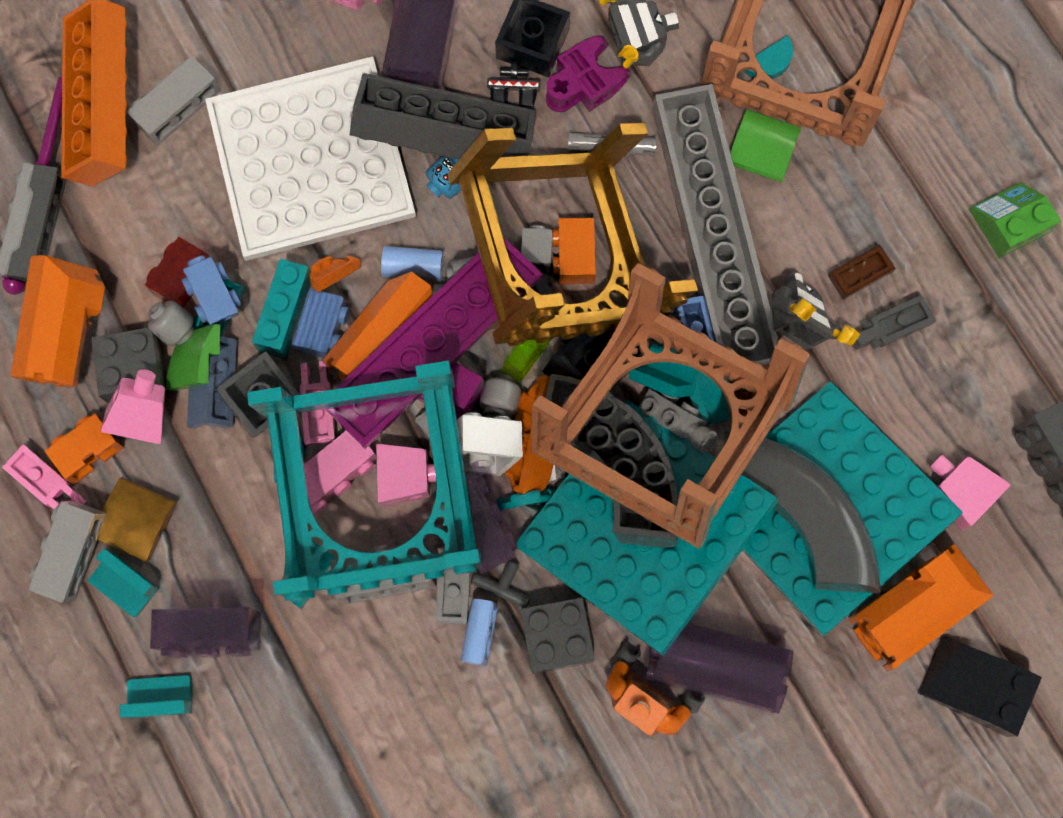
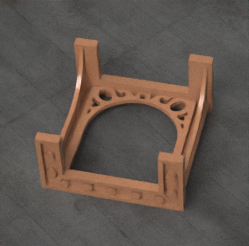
M736 0L721 42L713 40L701 86L713 84L716 99L722 98L731 101L737 107H748L759 111L762 115L771 118L777 117L786 120L789 124L812 129L818 135L835 137L849 146L858 145L863 147L885 105L886 99L880 98L879 94L909 10H912L916 0H884L885 3L867 53L858 72L844 85L828 92L814 94L787 89L776 83L764 72L756 59L752 43L753 28L764 0ZM743 54V55L747 56L748 59H749V62H748V61L741 62V61H742L741 55ZM743 70H752L756 73V77L750 82L738 79L737 75ZM759 83L765 84V85H767L768 89H767V88H764V87H761V86H758V84H759ZM853 92V95L848 99L844 93ZM837 99L843 106V114L830 111L828 100ZM811 102L820 103V104H821V107L816 106V105H813V104H810V103H811Z
M637 263L631 271L627 307L615 332L565 404L560 407L541 395L532 404L531 452L700 549L707 538L712 519L783 410L788 412L794 403L810 353L804 351L802 347L795 343H789L780 339L774 348L769 368L766 370L760 363L749 361L738 355L732 348L723 347L710 340L704 333L695 332L682 325L676 318L667 317L660 313L666 277L653 268H647ZM652 338L663 344V351L660 353L651 352L647 346V340ZM637 346H639L640 352L643 355L642 357L633 356L634 354L638 353V349L636 348ZM670 348H671L672 350H674V351L680 353V354H675V353L671 352V351H670ZM650 363H678L702 372L721 389L731 411V431L726 444L699 485L687 479L680 490L677 506L571 446L614 384L629 371ZM724 378L728 379L729 381H731V382H733V383L731 384V383L726 382V381L724 380ZM744 388L755 394V397L749 400H740L734 396V392ZM738 410H747L746 417L742 416Z

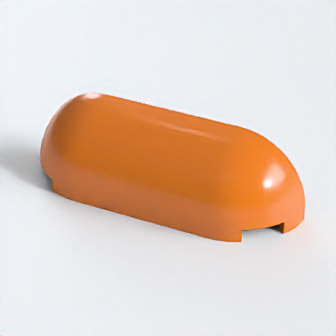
M548 375L536 378L537 383L531 387L528 393L523 391L515 416V421L522 422L523 457L505 472V476L509 477L513 487L512 490L524 495L526 492L539 490L541 493L548 485L552 474L553 464L531 452L532 404L539 395L546 398L550 379Z

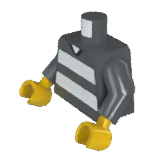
M599 0L602 6L608 3L611 5L609 6L608 22L619 52L617 56L621 58L623 67L626 69L631 65L650 66L666 46V32L679 29L676 13L672 12L660 16L654 1Z
M799 273L787 275L785 277V285L772 293L771 305L773 307L774 330L807 349L828 339H836L838 342L852 346L860 336L857 330L847 324L841 330L839 325L829 322L822 296L814 289L805 285L802 275Z

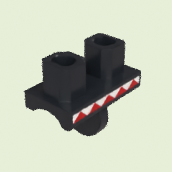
M512 59L511 67H500V76H511V79L487 78V88L490 90L491 101L508 104V91H519V106L534 107L537 92H540V80L517 79L518 76L529 77V68H518V59Z

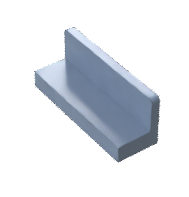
M220 336V355L209 357L208 384L189 388L188 428L194 429L204 425L224 429L233 427V413L214 389L235 374L236 339Z

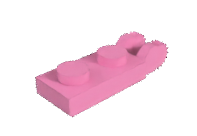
M319 361L318 366L321 383L312 384L310 379L311 370L308 363H301L302 385H300V395L332 390L331 383L329 382L328 367L324 361ZM325 409L302 412L304 443L306 446L330 444L336 439L334 418Z
M24 444L2 467L48 507L55 509L60 504L56 500L63 492L72 501L81 504L87 501L70 487V483Z

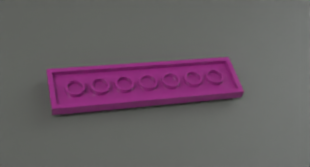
M503 237L514 269L529 287L533 288L543 279V274ZM479 252L335 389L417 377L415 368L417 365L449 361L450 366H452L498 322ZM517 290V292L520 294V297H523V292ZM422 394L326 408L325 410L366 449Z

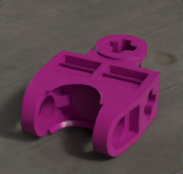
M595 36L582 41L557 57L556 70L558 73L548 79L546 86V103L551 110L566 112L571 107L582 102L590 112L612 98L626 84L631 76L629 69L623 66L616 68V66L613 68H603L596 62L599 60L598 56L608 46V42L603 36Z

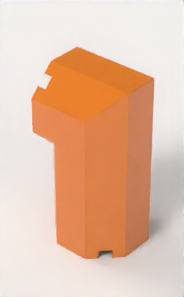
M46 255L31 256L11 377L41 384L49 383L62 387H78L87 328L91 324L87 320L91 316L97 317L101 312L105 290L103 282L96 278L99 275L96 269Z
M413 272L388 280L324 357L325 365L331 371L337 368L340 371L338 377L343 381L433 296L431 285Z
M955 544L941 551L942 554L938 557L933 556L896 585L849 618L851 624L857 622L858 627L854 629L855 635L871 657L876 661L883 658L887 662L882 666L887 671L897 668L994 596Z

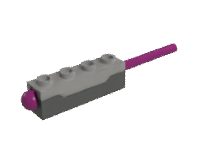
M58 77L38 161L35 165L23 163L21 172L17 174V189L14 199L9 204L10 216L8 224L2 231L3 244L0 252V278L3 280L4 290L12 295H18L26 288L31 256H48L67 181V179L61 178V171L57 167L49 166L62 115V77Z

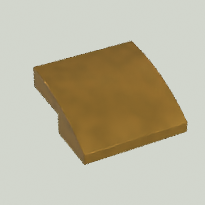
M121 477L103 507L102 512L107 514L97 540L147 562L152 558L161 531L165 530L168 526L176 501Z

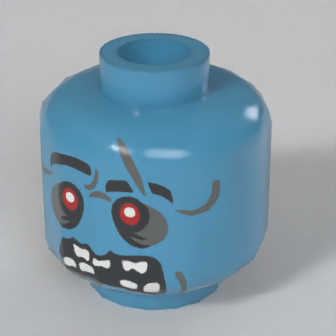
M442 155L427 169L426 176L430 182L426 186L438 198L443 194L446 198L450 199L461 191L459 184L450 185L448 172L459 159H451Z

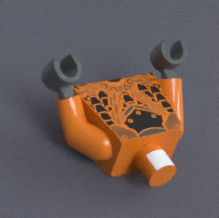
M627 642L616 654L617 662L606 681L605 687L611 696L613 709L650 736L659 732L666 735L676 734L691 717V714L698 712L705 700V696L701 700L693 698L692 693L695 688H690L684 696L681 705L672 701L630 670L629 667L641 655V650L638 649L634 654L630 653L628 650L630 642Z

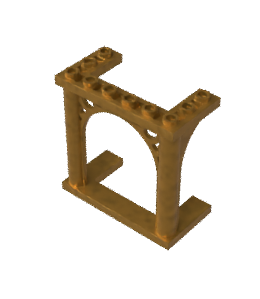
M645 123L619 124L591 153L501 157L516 140L513 128L484 129L448 172L450 185H460L499 322V327L492 332L495 344L508 343V346H518L528 340L543 343L562 336L563 340H568L585 333L592 337L609 330H614L615 332L627 307L631 271L637 263L645 267L647 265L638 248L614 166L648 134ZM588 177L611 256L610 275L604 289L598 296L583 303L566 304L564 303L562 293L540 295L522 280L509 259L488 182ZM616 279L621 280V286L617 285ZM695 279L665 283L660 313L669 316L672 314V309L688 302L687 298L698 291ZM517 290L522 291L524 296L520 297V294L517 292ZM611 292L618 294L624 300V308L616 306L611 301L609 296ZM598 304H604L606 308L600 310Z

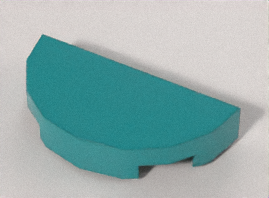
M787 35L756 55L761 68L771 79L781 76L789 68L793 57V44ZM743 70L749 77L753 78V76H756V73L752 70Z
M547 489L541 493L539 490L526 492L525 495L519 493L510 495V497L498 498L495 501L496 511L547 503L555 493V490Z

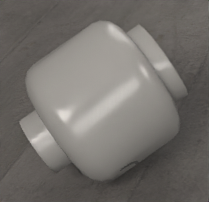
M173 300L163 304L161 302L156 303L148 313L150 317L148 322L149 330L167 345L183 344L194 331V326H192L194 322L193 316Z
M498 375L497 378H490L485 381V387L479 400V407L484 412L483 415L485 417L507 416L512 418L516 415L522 391L514 383L513 378L506 375Z

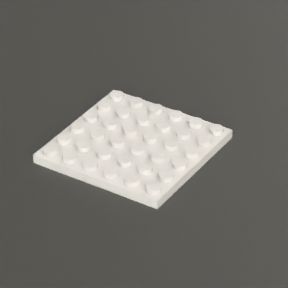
M373 56L205 99L245 261L416 217L398 146H391L387 143L373 140H363L349 135L353 105L362 74L367 73L378 76Z

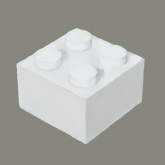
M474 412L465 413L457 420L465 473L501 476L523 457L521 421H513L507 416L487 418Z

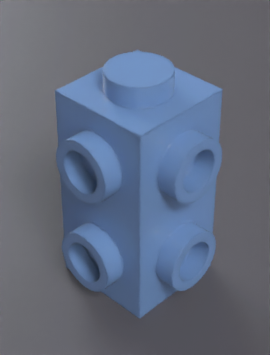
M204 256L196 257L187 262L188 267L183 269L186 277L181 280L188 295L190 296L195 293L200 303L195 306V309L202 323L208 321L210 325L221 324L238 316L237 307L241 306V303L234 289L228 291L223 282L228 276L221 262L215 264L212 257L205 259Z

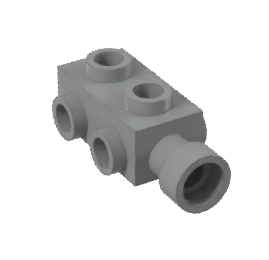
M649 389L639 406L642 414L656 418L657 423L677 436L686 438L691 442V446L704 454L713 450L716 446L718 435L706 426L707 421L697 416L700 410L686 402L679 405L677 404L679 398H672Z

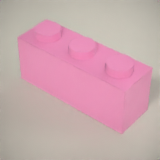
M344 431L304 464L308 498L314 516L326 509L328 506L327 501L334 495L341 496L352 486L350 482L358 475L363 477L376 466L374 462L377 461V456L369 446L364 449L347 431Z

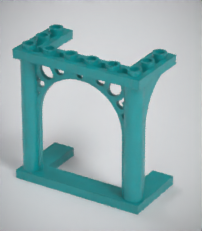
M449 361L415 366L417 377L291 396L281 387L247 392L249 406L268 419L285 543L284 574L281 580L273 581L274 595H284L285 601L315 598V591L327 589L328 595L347 593V586L360 584V590L379 588V581L392 579L393 585L412 582L411 576L424 574L425 580L444 577L445 570L454 569V574L460 575L477 572L476 565H483L481 552L476 549L452 389L455 388V382ZM423 393L437 484L435 504L429 519L412 539L388 551L364 553L341 546L321 529L310 507L297 413ZM442 502H444L445 510L440 509ZM444 517L443 527L447 526L448 533L435 527L434 523L438 518ZM308 524H310V526L312 527L311 531H309ZM427 534H435L443 540L445 548L442 553L434 554L425 548L423 539ZM318 537L322 539L323 545L312 554L311 547H316L312 538ZM411 548H418L421 554L428 559L423 560L417 555H412L413 559H410L407 556V552ZM328 550H336L339 556L336 566L330 571H322L319 566L322 555ZM382 555L387 557L385 565H380L378 562V558ZM394 557L397 558L401 563L393 565ZM347 558H355L358 563L355 568H353V565H350L345 569L344 573H340ZM371 561L374 568L366 569Z

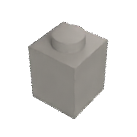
M540 225L523 228L521 254L533 265H536L540 272L550 273L552 230Z

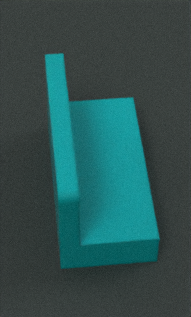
M652 343L650 346V351L653 353H660L664 349L663 345L658 343ZM670 348V351H671V352H673V353H675V354H680V353H678V352H676V351H674V350H672V349ZM657 362L631 370L629 379L672 398L694 395L699 371L683 364Z
M699 371L694 395L686 396V403L700 410L697 416L708 422L706 426L727 421L729 416L721 389L713 380Z
M103 548L96 557L101 564L90 576L88 582L132 617H137L160 588L115 553Z
M191 676L129 679L127 681V704H120V718L192 714Z

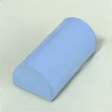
M384 246L381 260L382 277L396 278L413 272L425 281L441 282L444 251Z
M472 599L461 662L485 667L488 665L498 606L493 601Z

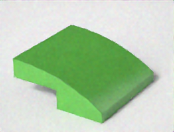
M746 109L730 152L734 167L782 183L801 127Z
M219 324L195 329L186 342L181 345L176 344L168 367L166 390L180 391L208 384L209 357L220 355Z

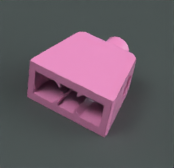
M142 369L137 372L135 380L130 378H122L105 411L101 432L156 444L161 443L164 424L165 387L154 384L156 375L152 371Z
M376 444L378 503L381 507L430 497L429 482H436L434 464H429L428 453L425 449Z
M942 454L930 465V468L942 479L936 486L963 512L955 521L962 531L971 527L1011 486L1006 480L968 456L955 466Z

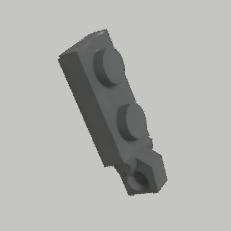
M920 295L871 317L866 323L861 325L864 331L860 332V336L853 346L855 350L869 344L874 349L884 347L934 324L936 319L924 297Z

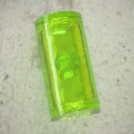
M528 340L518 345L504 363L502 372L514 380L522 382L551 340L543 343Z

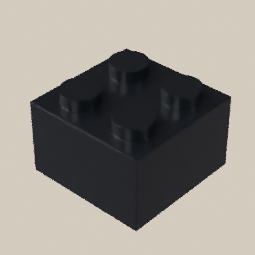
M513 0L495 41L496 59L510 64L512 59H518V67L529 68V71L550 77L570 29V12L537 0Z

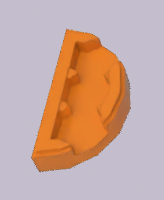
M332 256L319 259L311 266L309 278L312 288L319 293L361 268L360 259L352 256H346V259L332 260Z

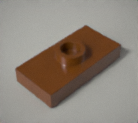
M879 244L831 271L828 277L843 300L893 273L896 268Z

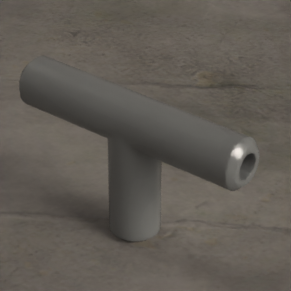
M511 560L507 562L498 582L478 572L474 573L471 579L472 584L522 608H527L531 601L530 597L509 588L519 568V565Z

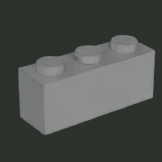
M191 56L186 61L180 62L165 79L159 80L143 98L137 99L127 111V114L133 123L158 146L206 105V98L216 96L221 89L216 79Z
M61 501L52 513L51 521L53 524L50 532L41 543L40 550L42 554L39 562L30 573L31 584L29 591L60 603L75 601L107 513L76 501Z

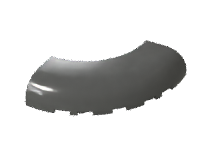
M551 374L546 399L562 407L581 380L569 376ZM608 392L571 446L677 506L679 497L676 480L660 441L634 409ZM613 499L614 522L612 532L620 543L661 548L677 545L678 537Z
M725 431L724 445L729 438L730 432ZM765 438L742 475L777 497L779 502L773 509L800 535L807 548L813 568L815 590L880 593V573L875 548L859 511L847 493L819 465L801 453Z

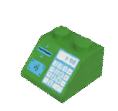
M1021 182L969 209L999 259L1049 234L1061 222L1060 217L1048 198Z

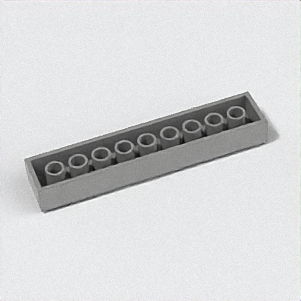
M713 84L655 95L653 114L693 276L698 289L697 293L698 296L705 297L715 342L723 347L732 348L738 355L749 361H755L761 365L770 364L774 348L779 340L777 332L774 330L773 316Z

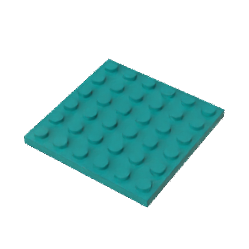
M831 381L765 437L801 453L819 465L847 493L859 511L873 542L880 573V587L963 514ZM774 509L742 550L823 638L873 594L866 592L815 590L813 568L802 538Z
M626 400L624 403L628 404L641 416L660 441L676 480L678 497L687 479L699 485L716 457L708 452L704 454L691 446V442L686 438L679 437L657 423L656 418L642 414L639 407ZM569 474L514 546L656 652L664 656L779 501L776 496L741 474L712 519L707 538L700 549L679 537L677 545L673 547L661 548L620 543L612 532L614 522L613 499Z

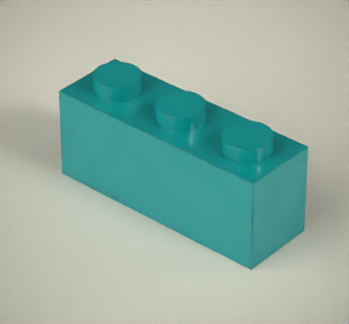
M283 259L279 260L252 339V344L258 352L263 353L266 351L268 355L287 360L305 300L311 288L309 278L311 270L309 266Z

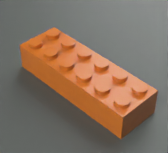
M87 0L63 17L61 178L92 187L125 170L127 163V127L125 126V111L127 109V101L125 99V84L127 81V74L125 73V58L127 55L125 31L127 22L125 20V7L107 0Z

